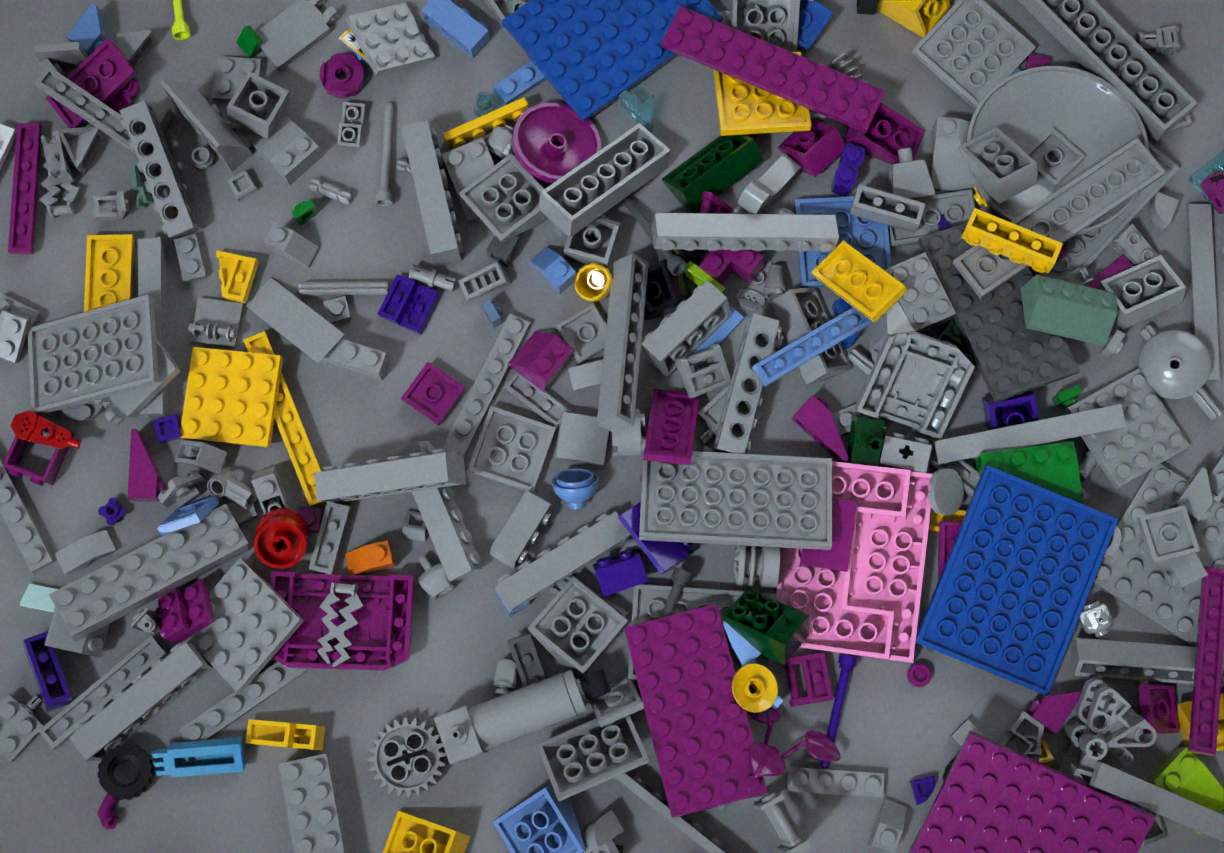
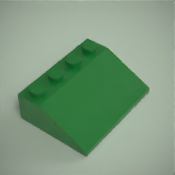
M1073 441L980 453L975 462L979 478L984 466L989 465L1082 504L1079 465Z

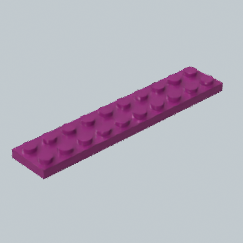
M681 6L661 42V48L864 133H867L886 92Z

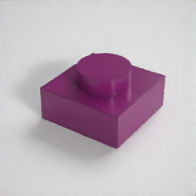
M299 506L298 514L306 521L308 532L319 533L323 509Z

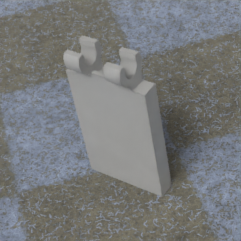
M298 0L256 32L263 40L260 49L279 71L331 32L329 25L336 22L339 16L333 6L327 8L323 14L319 11L318 8L326 3L325 0Z
M157 338L159 383L94 400L98 406L102 404L106 409L112 403L116 406L105 414L109 422L114 420L119 425L126 416L133 419L181 372Z

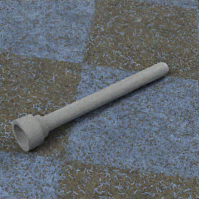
M390 102L386 103L384 107L380 188L375 193V203L381 206L393 204V193L389 189L393 104Z

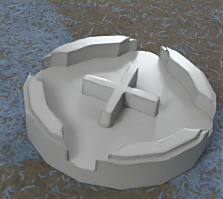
M938 469L929 480V485H931L930 491H928L929 504L937 514L953 515L962 504L964 496L962 479L953 469Z

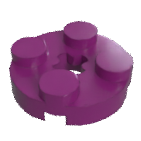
M334 54L320 68V81L329 95L337 98H347L360 93V89L365 81V72L361 63L351 54ZM341 71H345V74L348 75L344 80H340L337 75L341 74Z

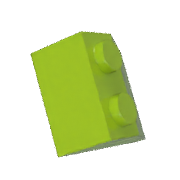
M1177 747L1146 780L1148 783L1215 812L1221 813L1224 810L1223 787L1207 767L1192 752H1188L1187 747Z

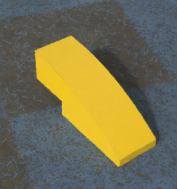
M248 719L245 743L323 751L326 726Z

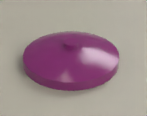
M542 103L527 109L519 117L512 134V147L517 160L527 172L542 181L553 184L600 151L601 139L591 120L588 119L583 123L570 106L560 103Z

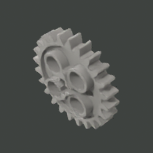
M404 718L403 725H401L398 720H394L393 728L389 724L385 725L386 733L378 731L381 737L380 740L372 739L377 746L376 748H369L370 752L375 753L374 757L368 759L370 762H375V766L369 770L378 772L373 779L383 780L380 784L381 788L389 785L388 793H392L397 789V796L400 797L403 791L406 790L407 797H411L412 790H415L417 795H421V787L429 791V782L437 784L434 776L443 775L438 768L439 766H446L444 762L440 761V758L447 755L440 752V749L443 748L442 743H437L440 735H432L435 728L431 727L426 730L427 722L424 721L418 726V719L414 718L412 724H409L408 718ZM414 735H418L421 738V745L416 749H413L409 744L410 738ZM390 743H395L398 746V753L393 757L389 756L386 750ZM428 749L426 754L411 758L409 764L407 761H401L391 766L387 765L388 761L404 757L405 751L413 754L420 750ZM421 758L427 759L429 763L428 769L424 772H420L416 765L417 761ZM398 766L404 767L406 771L405 777L401 780L396 779L394 776V770Z

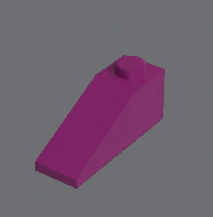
M812 395L793 415L792 420L836 461L846 463L849 458L831 412L827 408L828 404L822 398H816Z
M131 429L128 498L134 502L160 501L158 495L163 490L166 491L165 481H163L143 434L137 429Z

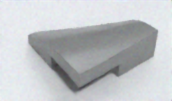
M1023 711L1001 742V745L1039 762L1044 725Z

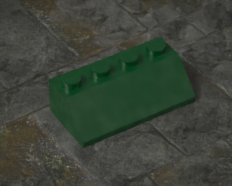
M745 134L720 135L663 177L662 181L682 206L694 213L701 208L703 192H711L718 197L723 190L737 183L742 176L754 170L764 159L754 139Z

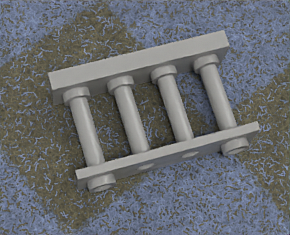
M773 792L755 798L757 803L753 805L754 809L759 811L765 810L782 840L780 841L782 846L777 848L779 853H807L813 849L808 839L796 836L778 805V802L785 799L783 794Z

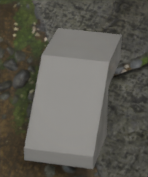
M107 530L79 539L56 552L55 556L64 575L86 568L92 560L113 554L116 549Z

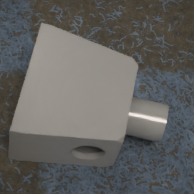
M911 148L898 150L899 163L889 165L888 193L908 199L934 195L935 190L925 160L913 161Z

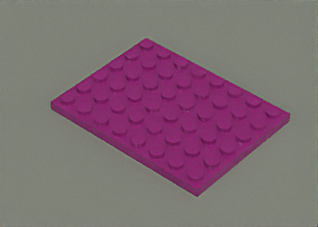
M969 731L908 853H1137L1155 821V816L986 737Z

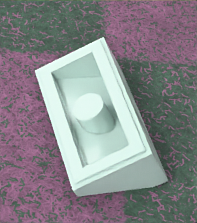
M29 584L20 601V606L54 613L55 605L49 594L58 589Z

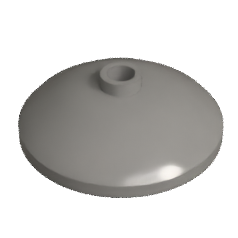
M1170 330L1157 334L1145 344L1139 356L1138 368H1140L1146 381L1158 396L1167 399H1182L1193 395L1206 383L1211 370V359L1206 346L1199 338L1185 331ZM1172 360H1177L1179 362V367L1177 369H1173L1170 367V362Z

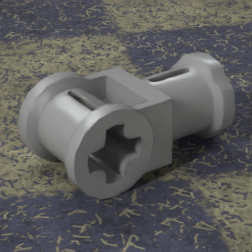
M1178 26L1156 28L1153 33L1143 34L1142 32H1136L1135 41L1143 49H1153L1154 53L1170 55L1182 50V45L1179 44L1178 33L1180 32Z

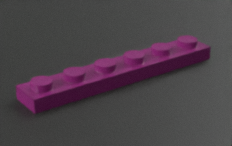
M17 123L8 252L10 254L34 253L42 126L40 123Z

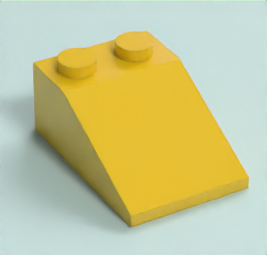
M398 811L383 853H465L470 836Z

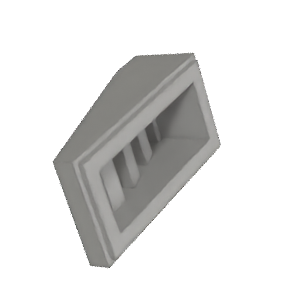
M499 261L458 280L467 301L511 283L504 265ZM495 271H497L500 276V280L498 281L494 274ZM485 275H489L491 284H488ZM478 278H480L483 284V288L481 289L477 282ZM468 282H472L475 292H471Z

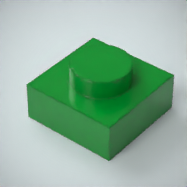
M310 199L306 202L298 203L294 210L291 211L300 226L319 213Z
M1077 385L1058 393L1052 398L1055 407L1062 404L1064 407L1076 403V398L1082 392Z

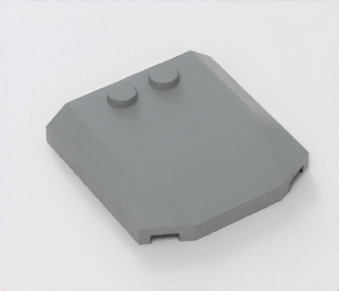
M915 331L887 334L856 403L855 410L875 418L880 416L916 428L920 433L941 439L975 366L957 346Z

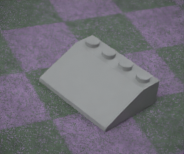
M168 80L159 82L179 113L231 171L235 170L252 156L249 150L251 144L243 135L239 137L235 133L237 129L230 120L224 121L221 117L223 115L222 111L215 103L212 106L208 103L209 97L201 88L197 90L191 83Z
M630 715L603 727H600L596 718L537 744L558 801H562L650 762Z

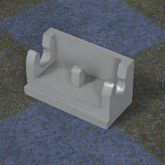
M58 130L52 132L53 139H46V136H41L51 186L74 181L69 154Z

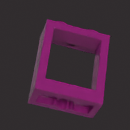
M45 429L43 433L50 435V429ZM15 436L2 465L10 469L8 474L21 479L23 475L31 477L30 482L43 486L44 483L53 485L70 446L65 449H55L46 472L42 475L18 466L29 441L17 439Z

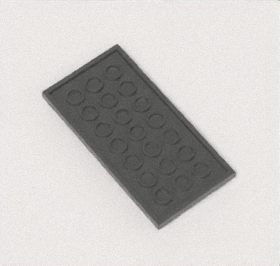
M998 213L991 214V215H994V216L999 217V218H1001V219H1004V218H1003L1001 215H999ZM967 223L919 238L918 244L922 252H926L956 312L954 319L995 403L1080 372L1064 337L1027 329L1025 326L1021 287L1033 278L1029 267L980 299L952 263L955 258L973 247V245L968 244L961 238Z

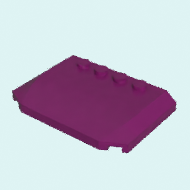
M271 571L270 586L304 620L272 659L289 668L386 671L410 660L414 592L413 575L368 576ZM333 581L343 584H357V595L364 606L351 613L359 624L344 632L345 637L352 643L351 646L344 648L350 659L337 667H333L332 664L342 655L334 647L340 643L336 638L328 642L334 649V651L327 652L330 664H327L317 652V650L323 647L317 640L329 633V629L321 620L327 613L320 608V605L331 592V583ZM337 592L335 594L340 601L330 606L339 616L331 621L336 627L346 622V619L339 610L349 606L344 600L351 597V594Z

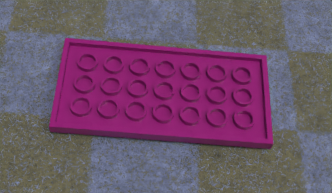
M717 604L624 627L671 817L676 818L768 794L764 777L754 778L751 768L749 750L754 740L746 710L736 702L732 693V680L735 675V669Z

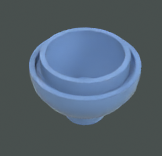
M584 468L563 470L552 479L554 492L560 499L568 502L570 509L586 507V501L595 494L599 483L598 476Z

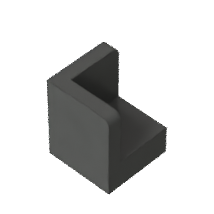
M494 236L486 249L488 257L508 267L512 260L511 253L519 241V237L514 236L504 242H500Z

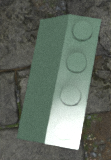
M1038 274L1021 287L1025 326L1027 329L1101 346L1107 343L1118 313L1115 293Z

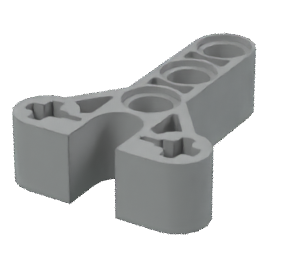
M786 153L781 155L759 180L751 181L747 185L737 202L739 206L732 214H764L776 198L797 177L803 166Z

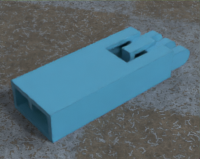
M243 737L170 743L168 749H157L151 752L152 757L157 758L153 760L154 767H157L154 769L156 776L171 775V777L243 772L246 767ZM190 757H195V759H197V762H180V760L186 759V761H189Z

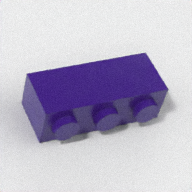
M44 632L23 639V648L46 710L50 712L69 705L72 696L54 648L44 646L48 632Z

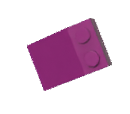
M881 102L867 133L849 127L844 142L864 147L866 155L892 165L899 163L898 150L911 148L914 160L925 131Z

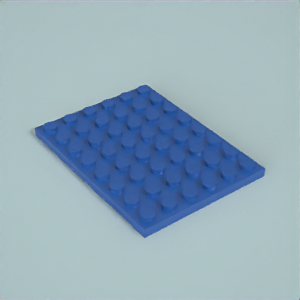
M530 0L503 19L502 25L584 123L677 55L661 48V42L680 6L720 23L723 17L708 0Z
M985 465L916 635L915 642L1048 696L1118 519L994 467Z

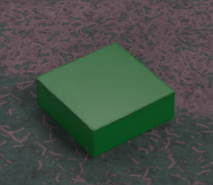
M249 25L244 26L236 43L249 58L256 56L263 40Z

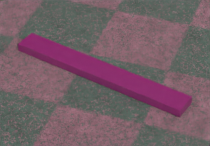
M1204 566L1208 575L1201 578L1188 752L1213 757L1216 755L1224 646V570Z

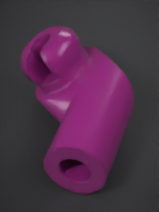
M108 793L101 803L97 814L105 829H114L117 826V817L113 807L117 798L112 797Z

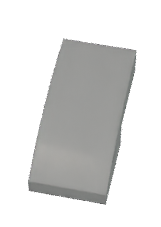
M343 102L341 123H339L338 146L360 148L366 104Z
M603 360L568 368L573 391L601 385Z

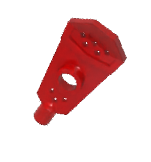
M30 410L16 414L10 425L16 438L60 449H65L68 446L79 449L82 442L72 438L70 431ZM50 429V435L44 437L43 431Z

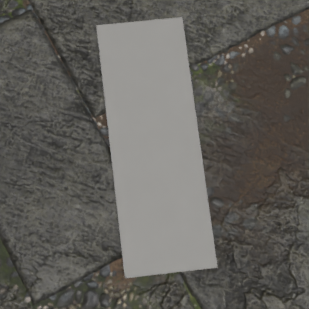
M271 277L245 305L318 364L345 335Z

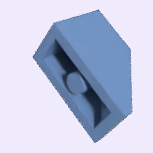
M93 2L66 36L69 42L78 41L88 55L106 40L103 15Z
M545 247L530 260V263L559 294L575 282L576 271L561 255L548 247Z

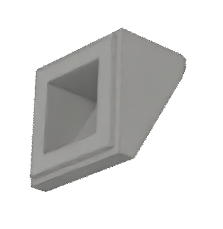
M407 510L402 527V537L408 540L425 542L427 527L421 513Z

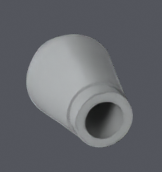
M771 265L769 267L763 290L765 297L769 300H774L786 292L783 267L780 265Z

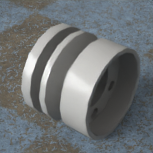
M736 545L733 558V572L736 585L742 586L744 575H747L748 586H752L754 577L759 576L761 587L777 588L780 570V547L761 546V548H756V546Z

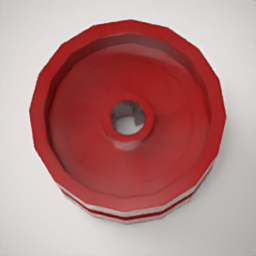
M279 508L263 515L257 524L253 547L256 556L263 564L271 568L285 569L297 564L306 552L308 537L306 521L300 514L291 509Z

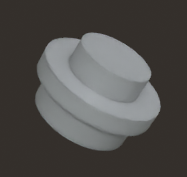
M197 147L191 154V161L195 167L205 169L213 163L214 155L207 147Z

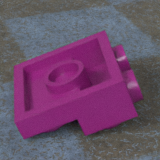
M202 580L195 582L183 591L175 588L158 599L159 607L156 608V614L162 620V627L159 629L160 634L164 639L175 644L183 642L215 622L207 583Z

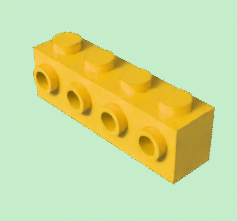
M974 208L961 236L970 245H979L986 248L992 254H1001L1009 257L1012 262L1031 266L1034 271L1039 273L1050 272L1063 245L1061 242Z

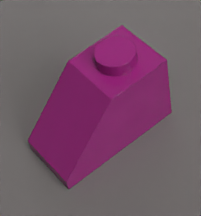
M1081 692L1041 697L1039 700L1036 698L1028 708L1030 711L1029 715L1043 724L1045 731L1050 734H1057L1078 703Z

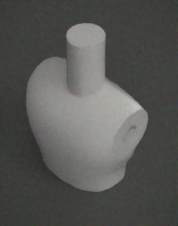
M427 555L419 558L425 572L418 578V582L433 600H437L453 590L454 585L452 581L449 582L442 563L433 566Z

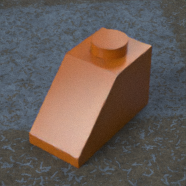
M388 540L365 545L345 554L349 575H362L396 567L392 545Z

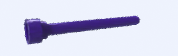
M842 653L839 654L838 659L841 672L827 730V736L834 744L850 671H853L858 662V657ZM821 760L820 765L822 768H828L831 761Z

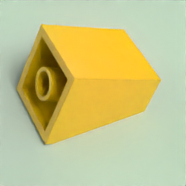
M878 0L877 9L885 16L924 38L943 18L951 5L949 0Z

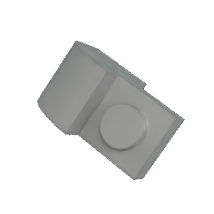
M612 810L592 821L584 828L582 832L586 848L584 853H619L612 839L624 832Z

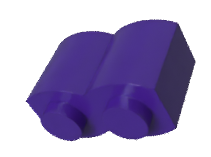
M851 143L844 147L838 168L832 180V193L844 197L850 195L865 156L864 147Z

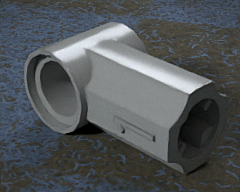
M229 470L215 476L207 483L208 491L212 496L217 498L225 497L245 509L251 508L257 499L255 490L238 481L237 476Z

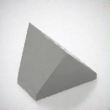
M97 127L57 129L73 165L81 174L85 175L105 136Z

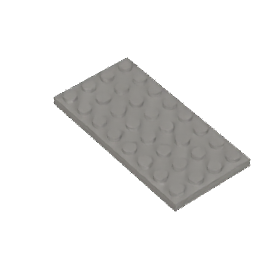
M692 451L691 465L643 460L639 540L831 550L832 458Z

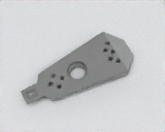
M762 250L761 255L764 256V267H766V269L763 268L758 274L762 277V280L760 282L753 280L751 284L746 280L743 281L736 295V299L742 308L754 311L764 307L766 297L763 290L769 267L772 265V262L769 260L771 250Z

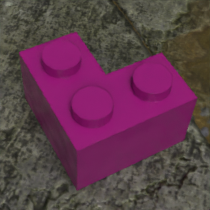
M753 250L711 251L699 265V268L721 285L732 271L751 284L764 268V257Z

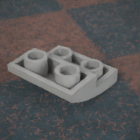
M562 412L555 458L598 466L604 465L609 430L597 424V417Z

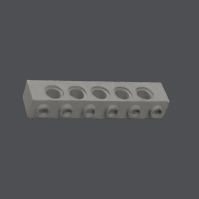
M144 100L120 110L122 115L120 122L124 130L129 133V145L137 154V166L142 173L144 172L146 177L145 187L154 198L153 207L155 212L161 216L163 221L161 228L164 234L169 238L177 239L200 230L152 104ZM145 124L146 129L144 133L139 134V127ZM150 145H153V153L151 155H147V148ZM161 166L162 172L156 177L155 169ZM169 187L170 194L164 198L163 190ZM174 208H177L178 215L176 218L172 219L171 211Z
M755 313L748 315L713 449L725 453H748L751 446V439H749L750 431L755 429L757 417H755L756 409L760 408L763 401V394H761L763 383L750 366V359L755 357L760 362L775 353L773 349L774 341L779 339L781 327H778L779 320ZM757 335L764 337L765 345L763 347L756 344ZM746 379L753 383L751 392L744 389V381ZM740 402H744L747 405V412L744 415L739 413L737 408ZM734 424L741 427L739 437H735L732 434L731 429Z

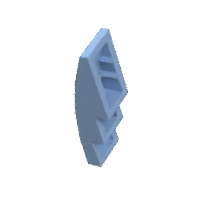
M724 621L722 625L727 642L740 667L747 664H758L755 659L761 653ZM778 695L772 705L774 709L778 708L783 702Z

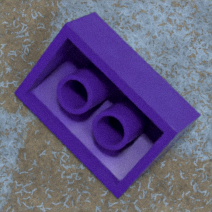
M641 502L618 517L660 574L673 570L694 553L691 549V543L639 540Z

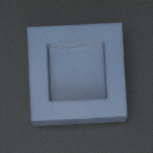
M490 299L482 302L483 310L493 327L495 328L502 324L500 316L503 313L498 304H492Z

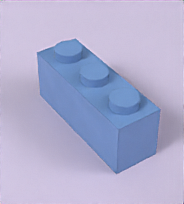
M429 0L421 9L423 20L471 58H474L490 40L487 25L480 20L477 22L473 19L471 13L464 7L459 8L454 0Z

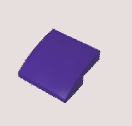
M397 274L377 314L392 323L422 335L441 294L438 291L419 285L414 280Z

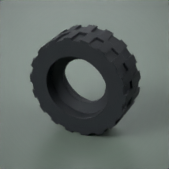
M130 744L117 745L115 748L109 749L108 753L103 755L102 761L98 765L99 772H97V776L100 780V785L109 795L120 800H132L134 797L138 798L143 792L148 790L149 785L152 784V778L155 774L150 756L139 746H132ZM124 760H131L138 766L136 779L128 784L119 783L114 776L115 767Z

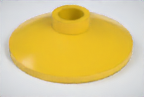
M747 664L735 673L732 680V693L736 702L743 709L759 713L769 709L774 704L777 698L778 686L774 675L769 669L760 664ZM749 685L754 688L753 694L749 691Z

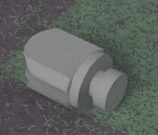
M503 659L496 665L493 686L498 688L495 690V695L497 696L509 693L508 690H514L516 686L518 670L512 660Z

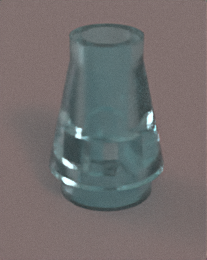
M480 92L477 94L474 112L478 117L496 110V105L488 93Z

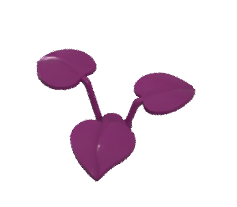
M771 706L769 709L759 713L746 710L752 719L759 723H767L768 725L763 743L755 742L749 750L754 778L782 775L786 770V764L783 759L802 746H807L808 753L816 759L822 761H839L841 759L840 753L833 741L824 733L815 730L808 731L805 734L806 740L801 741L780 756V752L776 747L772 745L767 746L773 722H778L781 718L778 708L774 709Z

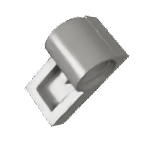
M1127 224L1110 243L1115 252L1125 255L1134 266L1158 256L1133 224Z

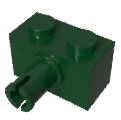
M852 415L847 447L849 459L847 462L879 466L883 447H881L883 445L882 438H885L887 426L884 424L885 420Z

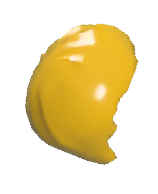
M591 262L581 267L575 278L577 294L584 300L591 302L604 300L609 295L613 283L609 268L596 262Z

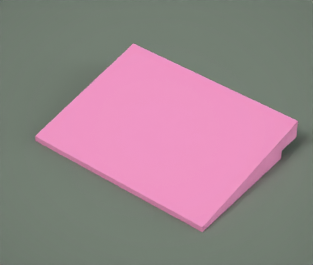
M832 461V498L857 501L847 572L800 565L802 549L782 548L775 600L810 615L809 636L801 644L800 648L914 663L915 640L918 629L931 506L928 500V491L931 488L929 480L933 474Z

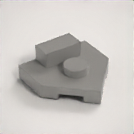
M198 470L189 472L187 478L175 477L169 481V489L167 491L163 490L158 495V499L166 507H170L175 502L180 507L188 505L202 495L197 487L207 480Z

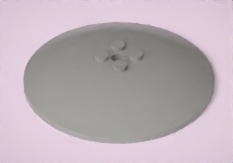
M1065 66L1030 68L1013 74L999 82L985 95L977 106L970 121L966 142L997 127L1037 162L1038 184L1000 204L985 191L968 165L972 180L981 196L994 211L1009 222L1135 138H1138L1149 151L1145 127L1129 100L1117 88L1102 78L1080 69ZM1055 154L1058 157V162H1050L1047 155ZM1139 193L1076 235L1086 234L1108 225L1128 209Z

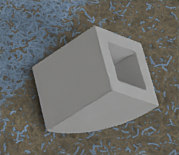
M1159 192L1153 196L1148 206V215L1156 228L1164 231L1170 225L1179 200Z

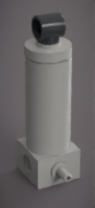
M572 669L563 672V674L554 675L472 707L464 706L435 717L434 721L449 764L456 765L485 754L489 749L574 718L577 715L587 713L585 705L587 699L591 700L612 692L604 669L582 676L581 679H576Z

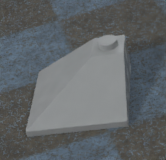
M730 0V27L790 52H797L800 0Z
M937 117L932 130L929 172L934 190L956 192L972 189L973 194H976L973 188L975 184L970 175L968 164L958 148L966 143L970 125L969 121L958 118Z
M509 154L458 193L461 199L500 242H504L527 231L548 218L539 210L540 192L544 188L522 167L512 154Z
M573 576L532 622L528 630L565 669H572L575 677L581 679L598 661L628 620Z

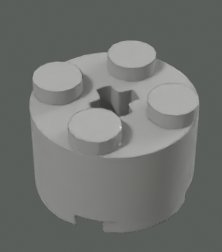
M635 409L633 426L614 433L611 432L612 446H616L617 450L612 452V456H639L641 451L645 449L646 439L641 437V427H645V414L640 413L639 409Z

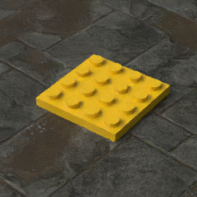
M792 52L801 56V52ZM713 69L721 136L810 131L809 109Z
M193 347L180 428L182 437L179 438L270 448L283 356Z

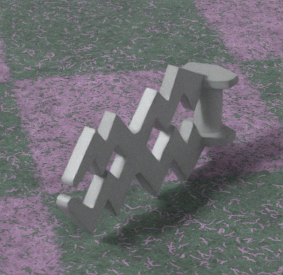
M46 163L41 165L43 168L47 169ZM46 178L40 184L49 191L39 200L47 207L50 217L56 218L57 215L69 213L76 215L74 203L81 189L72 185L76 181L75 178L74 181L60 185L70 192L63 198L67 205L53 207L59 202L54 197L62 190L55 185L51 186L49 178Z
M333 581L331 583V592L320 605V608L327 613L321 620L329 629V633L317 640L323 646L317 652L327 664H330L327 652L334 651V649L328 642L336 638L340 643L334 647L342 656L332 664L333 667H337L350 659L344 648L351 646L352 643L345 637L344 632L359 624L351 613L364 607L357 595V584L351 585ZM336 592L351 594V597L344 600L349 606L339 610L346 619V622L336 627L331 621L339 616L330 605L340 601L335 596Z

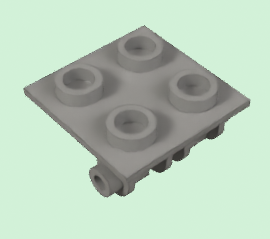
M198 297L193 324L190 323L188 327V332H191L190 342L235 348L243 303Z

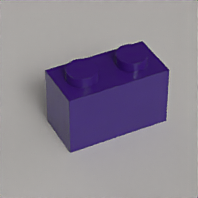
M627 549L620 552L619 556L613 558L603 557L598 559L597 563L592 564L603 597L648 582L640 554L637 550Z

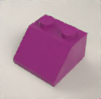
M810 118V131L793 132L778 148L783 154L786 153L803 166L802 172L816 177L840 155L846 145L836 127Z
M535 331L509 361L508 366L544 392L570 362L574 348L557 335Z

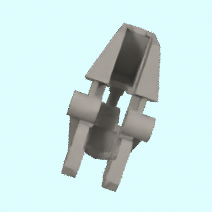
M1093 677L1085 682L1076 706V715L1080 720H1071L1065 726V735L1071 740V743L1066 752L1058 750L1054 769L1089 785L1096 762L1105 757L1107 750L1116 758L1110 766L1120 770L1123 765H1130L1134 760L1133 755L1125 747L1151 746L1156 740V731L1143 717L1138 716L1130 708L1131 705L1117 691L1109 687L1101 679ZM1098 684L1100 688H1098L1094 694V692L1091 691V688L1096 687ZM1086 706H1090L1088 717L1084 718L1082 711ZM1080 729H1081V730H1082V733H1081L1080 735L1077 734V737H1076V736H1075L1076 732H1077V731L1080 732ZM1143 729H1148L1151 731L1150 739L1145 742L1140 741L1139 737L1143 734Z

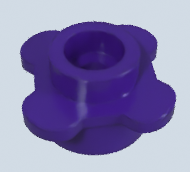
M113 497L109 499L105 506L99 507L98 513L105 517L108 525L112 526L126 515L127 510L118 504L117 498Z

